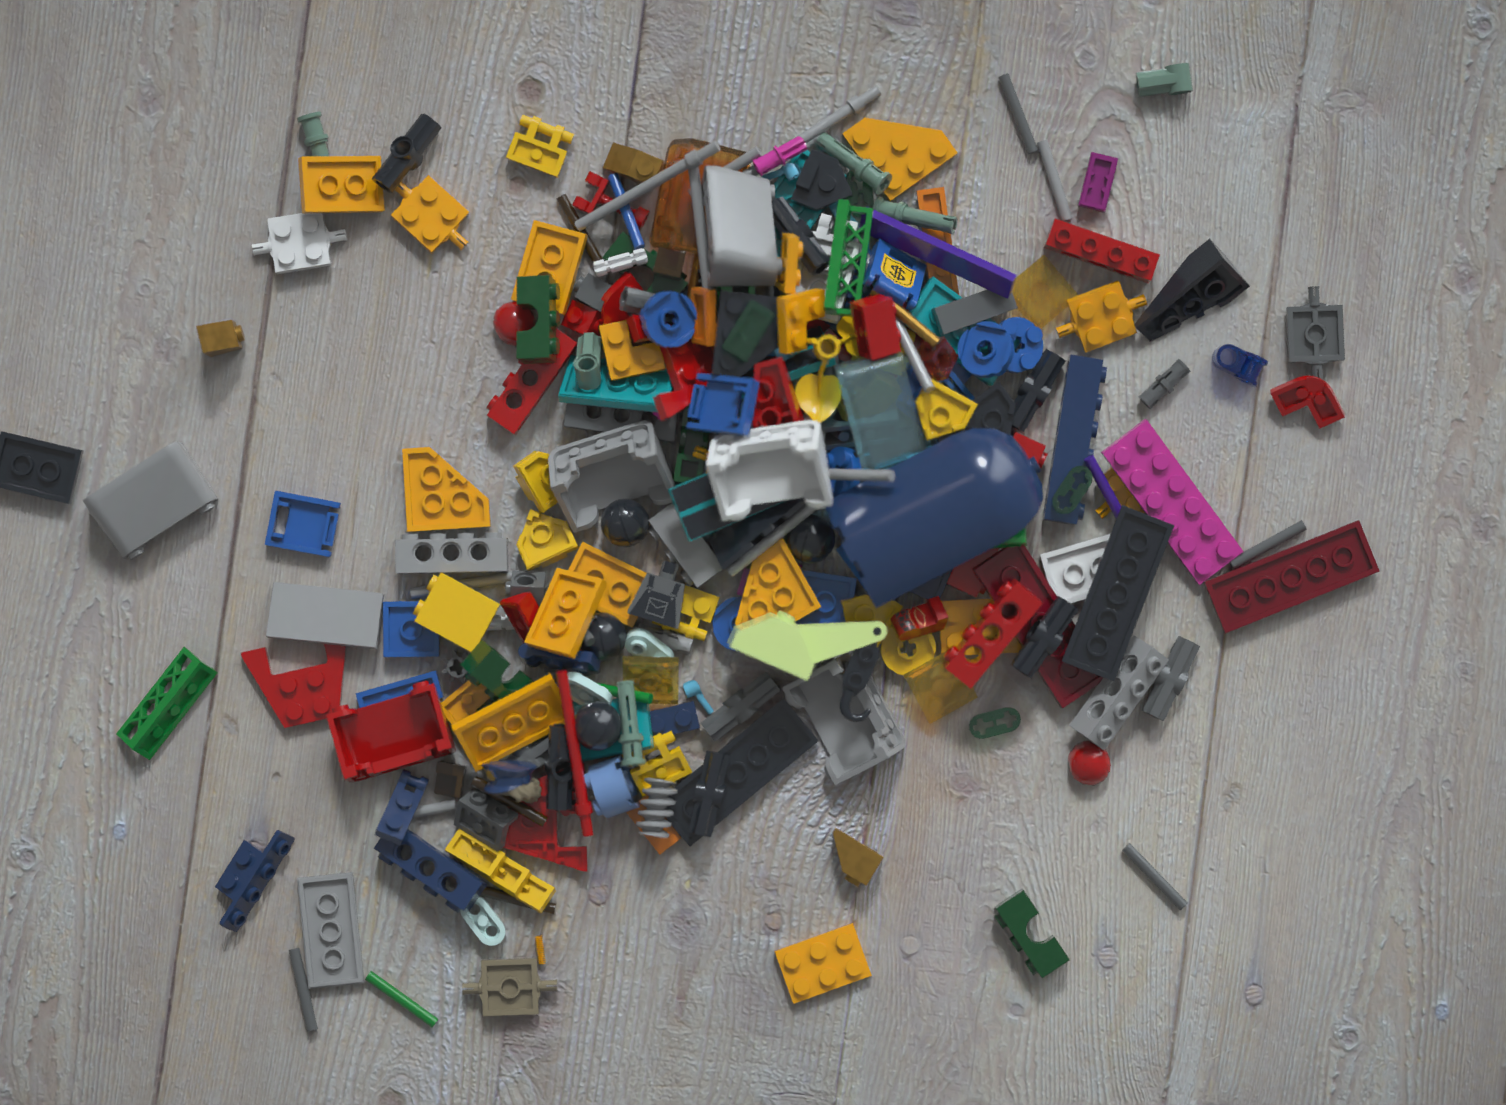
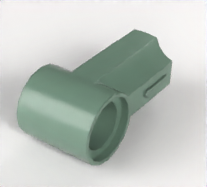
M1189 63L1173 64L1166 66L1165 69L1137 72L1136 85L1139 97L1168 93V95H1180L1192 92L1193 87Z
M594 332L584 333L581 337H578L574 368L577 385L583 390L595 389L602 381L600 374L602 340Z

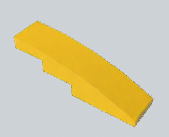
M460 828L444 849L445 852L484 879L540 914L556 892L555 887L532 875L530 870L509 859L504 852H497Z

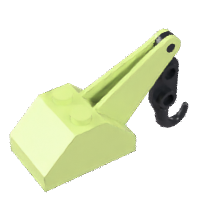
M779 610L777 615L769 612L733 627L727 641L731 648L807 681L813 670L814 663L854 650L842 677V696L839 707L844 718L851 722L863 721L870 715V708H867L860 715L853 714L850 710V704L852 699L866 687L879 658L877 642L884 639L887 634V628L881 621L796 624V619L793 616Z

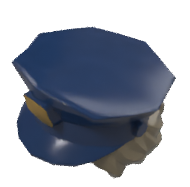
M504 760L492 761L481 765L488 777V783L484 788L487 793L495 796H512L517 802L523 800L526 803H534L541 797L540 782L536 778H531V773L537 768L533 763L529 761Z

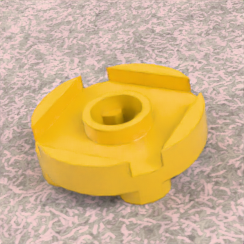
M892 625L882 640L880 647L881 657L885 665L899 675L914 676L924 672L933 661L936 651V643L932 633L907 640L909 644L914 643L916 645V648L912 650L913 655L908 657L907 653H901L900 649L904 647V641L899 640Z

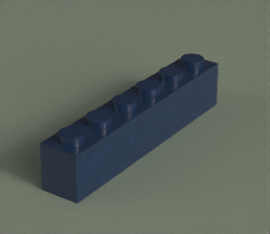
M1071 354L1068 356L1042 520L1077 525L1078 520H1083L1085 504L1081 503L1082 492L1087 493L1089 476H1085L1086 464L1084 459L1094 454V449L1089 447L1091 438H1096L1098 422L1094 421L1095 410L1100 411L1103 394H1098L1100 383H1105L1107 367H1103L1102 359Z

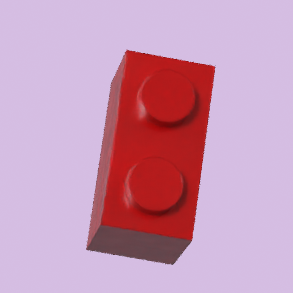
M877 294L850 302L858 355L860 357L875 360L901 352V334L895 319L897 309L891 297Z

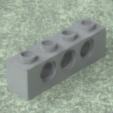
M457 533V539H446V534H429L430 539H418V534H402V540H395V569L397 574L509 571L508 538H502V533H485V538H474V533ZM481 544L486 547L487 556L483 560L478 561L474 559L472 551L475 546ZM450 545H455L459 549V557L454 561H449L445 557V549ZM421 546H428L432 552L430 559L425 562L420 561L417 557V551Z
M1133 636L1128 644L1115 680L1111 681L1103 678L1069 726L1105 750L1169 659L1146 642Z

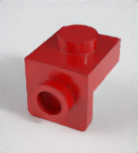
M572 300L561 325L582 335L594 332L595 335L601 337L598 322L601 319V312Z

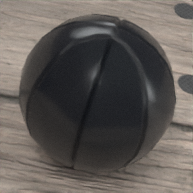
M618 499L605 508L601 516V530L605 538L615 546L632 547L639 544L645 538L649 529V516L644 507L632 499Z
M810 515L787 533L786 542L790 552L797 560L804 563H818L826 559L832 552L835 545V533L831 524L823 517Z
M604 612L595 613L588 630L596 641L591 646H586L582 641L580 648L582 651L593 652L600 661H609L617 657L624 649L627 637L626 630L621 621L614 615Z
M597 701L588 703L580 708L575 715V729L579 743L593 751H602L614 745L622 731L621 717L617 710L610 704Z

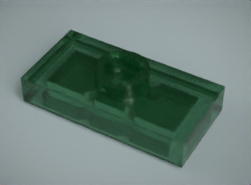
M751 299L723 344L722 349L747 363L776 314Z

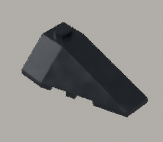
M1209 238L1187 256L1134 326L1151 342L1180 328L1183 321L1193 316L1198 319L1205 315L1204 311L1216 305L1221 308L1229 304L1249 288L1250 285L1226 255Z
M804 497L787 500L714 531L715 535L709 541L723 570L806 505Z

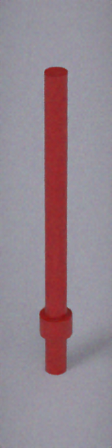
M567 670L556 672L577 799L575 810L576 815L580 817L582 836L588 837L594 835L590 815L593 813L592 803L588 801L579 741L576 736L575 716Z

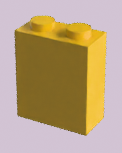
M442 572L439 577L433 575L426 590L430 591L426 601L420 599L413 612L417 616L415 622L472 652L484 637L500 604Z

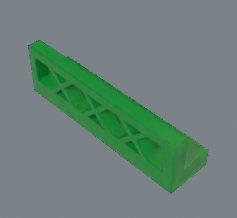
M838 199L824 310L829 315L852 317L851 309L838 308L839 298L850 292L855 301L862 299L874 209L851 206L849 200ZM851 213L866 215L865 225L857 231L850 225ZM850 230L853 234L848 237V232ZM864 232V237L862 239L859 235ZM857 238L862 244V251L852 258L846 251V246ZM845 256H846L849 261L844 264ZM859 259H860V267H859V266L857 265V263H856V261H858ZM853 265L859 274L858 278L848 285L842 278L843 271ZM841 283L845 286V288L842 291H840ZM857 285L856 294H855V292L852 290V288H854V287Z
M183 647L116 735L133 751L151 760L218 672L201 661L188 648ZM189 658L191 660L190 664L184 671H181L182 664ZM172 681V687L168 692L164 693L165 686L168 682ZM155 703V709L151 714L147 715V709L151 704ZM138 725V730L132 738L128 737L127 735L133 727Z

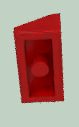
M524 592L500 601V605L523 644L539 610V606L531 592Z

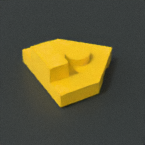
M931 379L935 387L934 390L925 393L922 388L915 400L925 440L928 441L965 429L978 404Z
M533 451L513 467L518 474L515 478L527 499L535 503L539 512L544 513L558 503L550 485L548 464L550 454Z
M532 509L529 511L526 524L516 544L528 571L542 566V568L568 557L567 553L579 548L567 521L541 514V512Z
M868 594L841 600L845 622L878 620L886 626L887 632L892 625L890 618L903 607L894 600H891L876 608ZM882 640L877 642V648L879 647Z

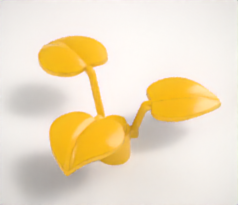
M843 316L837 324V332L842 339L837 340L833 336L826 335L819 340L815 338H807L806 340L808 344L814 345V354L822 360L818 376L807 374L798 381L795 387V394L800 408L812 420L819 423L827 419L835 411L842 395V388L838 378L833 375L823 376L828 360L838 353L839 345L844 343L848 353L860 357L858 355L852 317Z

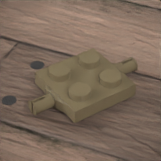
M537 958L481 960L479 983H462V988H473L463 989L462 993L463 995L479 994L482 1000L483 1016L539 1014V997L541 992L558 991V986H546L557 985V979H540Z

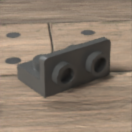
M473 788L458 800L454 825L498 852L505 846L508 828L517 820L518 813L480 790Z

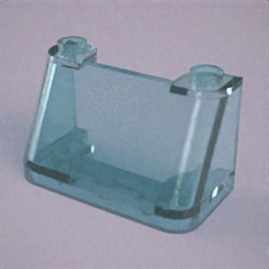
M898 352L875 360L861 357L836 364L835 369L863 470L889 469L932 446L931 440H925L906 371L911 369L906 353Z

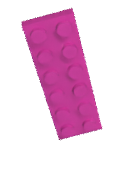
M1147 419L1142 420L1101 452L1143 511L1149 516L1174 525L1168 545L1197 584H1202L1244 552Z

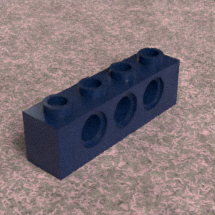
M409 829L401 846L380 838L374 847L380 853L378 858L390 866L393 863L402 868L400 872L411 881H415L416 878L425 884L423 886L425 891L434 897L440 894L447 899L445 904L458 913L460 910L469 912L487 886L486 882ZM406 845H409L412 848V856L409 860L405 861L401 856V850ZM428 861H432L435 865V871L430 876L425 875L423 867ZM453 876L457 880V888L449 892L446 888V881L449 877Z

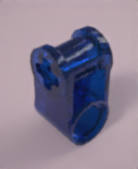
M1232 344L1219 346L1212 355V361L1218 369L1253 387H1257L1258 376L1263 366L1268 364V361ZM1224 349L1229 350L1233 355V360L1229 365L1224 364L1220 359V354Z

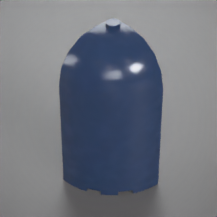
M973 428L952 435L887 469L894 471L895 478L892 482L864 481L834 497L832 505L826 506L825 509L834 529L843 541L842 546L850 562H854L860 576V581L873 604L878 608L1007 541L1023 530L1038 513L1044 498L1042 483L1037 473L1041 472V468L1035 457L1033 456L1029 459L1023 447L1011 435L996 429Z

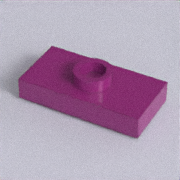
M1091 152L1078 207L1105 213L1118 158Z

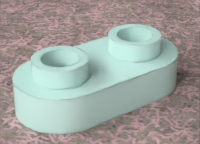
M635 628L628 632L625 648L630 654L652 671L661 673L671 669L674 653L668 646L645 629Z
M567 672L573 701L582 706L596 701L611 705L613 697L605 687L586 678L579 672Z
M479 896L475 904L480 907V912L472 914L470 911L460 910L461 916L482 943L494 946L504 939L506 928L487 901ZM489 926L496 927L497 934L495 936L488 935L487 928Z

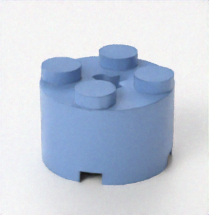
M622 755L593 764L588 767V773L584 774L587 788L589 790L593 789L596 800H593V805L597 815H604L607 819L640 806L639 801L634 803L633 796L638 795L629 767L621 766Z

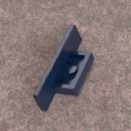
M277 830L264 851L257 848L251 842L243 840L215 885V888L233 900L220 920L219 925L237 932L246 922L248 914L255 903L259 901L266 885L274 877L276 869L285 855L289 853L291 845L295 840L293 836Z

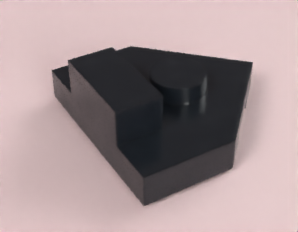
M812 149L796 182L791 202L817 212L838 202V199L846 200L851 198L853 194L838 159Z

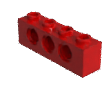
M1058 219L1053 220L1044 245L1045 249L1147 284L1152 280L1160 254Z
M557 328L556 338H559L560 353L556 354V363L523 364L518 361L521 366L516 374L511 372L502 384L505 389L500 397L495 395L486 407L489 410L487 416L514 435H517L577 348V342ZM528 371H534L538 374V381L532 386H527L523 382V376ZM512 394H519L522 397V404L516 409L510 408L507 404V399Z
M1015 578L1011 582L1006 581L997 592L999 597L993 604L989 602L983 607L979 613L981 618L975 625L970 624L961 635L963 639L957 647L952 645L943 656L945 659L943 662L945 669L970 689L1043 604L1036 595ZM1013 604L1016 608L1013 615L1009 617L1001 615L1003 606ZM987 626H996L998 631L994 637L986 638L983 636V631ZM968 648H979V655L975 659L966 658L965 652Z

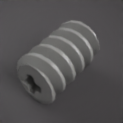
M645 778L644 781L651 785V788L642 789V793L649 796V799L640 800V804L647 807V810L638 811V815L645 818V821L636 822V826L643 829L642 832L638 833L669 838V833L664 831L663 828L671 827V822L666 820L665 817L673 816L674 813L667 806L675 805L676 801L670 798L669 795L677 794L678 790L671 786V784L676 782Z

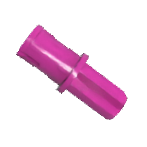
M798 136L779 147L773 146L772 151L754 159L752 162L758 174L763 176V174L781 164L785 166L786 161L806 151L807 146L803 138Z

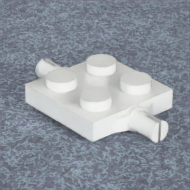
M299 213L268 218V242L252 244L254 256L270 253L274 260L275 273L283 274L331 266L329 253L331 243L347 241L345 229L329 232L325 226L323 213Z

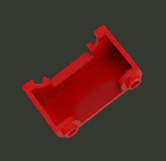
M429 681L412 685L413 690L409 691V694L358 709H349L348 704L333 708V713L326 715L344 780L349 783L358 782L456 752L434 683L430 685Z

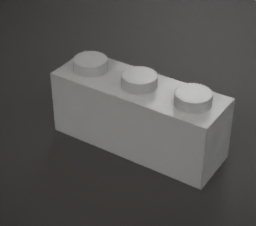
M673 503L648 520L651 524L648 529L657 542L662 539L668 548L664 552L672 563L675 564L678 561L683 567L684 571L680 574L689 586L695 584L699 588L723 570L717 557L702 537L690 542L687 540Z

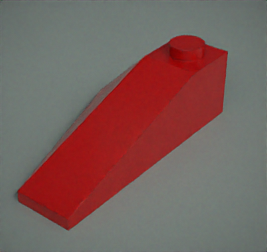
M783 357L755 364L754 380L760 383L754 408V417L752 418L753 429L805 421Z

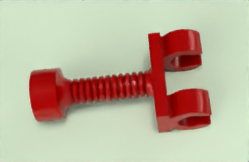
M589 171L585 181L597 187L598 190L592 202L576 196L572 205L589 214L596 210L598 204L603 206L613 200V198L604 194L609 185V180ZM641 206L638 209L632 210L639 231L643 228L650 213L649 210ZM620 209L615 211L616 213L621 214Z

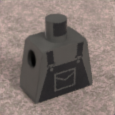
M663 560L658 576L647 573L627 613L678 629L685 584L674 581L679 565Z

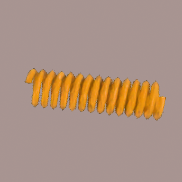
M542 935L535 937L538 964H545L543 962H546L543 961L546 959H543L545 958L543 957L545 956L543 955L545 951H543L544 947H542L544 946L542 945L544 944L542 943Z

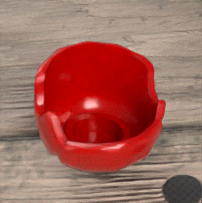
M516 301L504 303L496 310L493 317V326L497 335L504 343L517 346V331L530 330L537 324L531 310H523L517 305Z
M1082 741L1076 744L1069 753L1070 772L1073 778L1082 785L1094 786L1103 782L1108 777L1111 762L1106 749H1101L1091 741Z

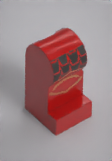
M939 596L928 599V602L895 613L890 618V621L899 640L905 641L944 630L949 617Z

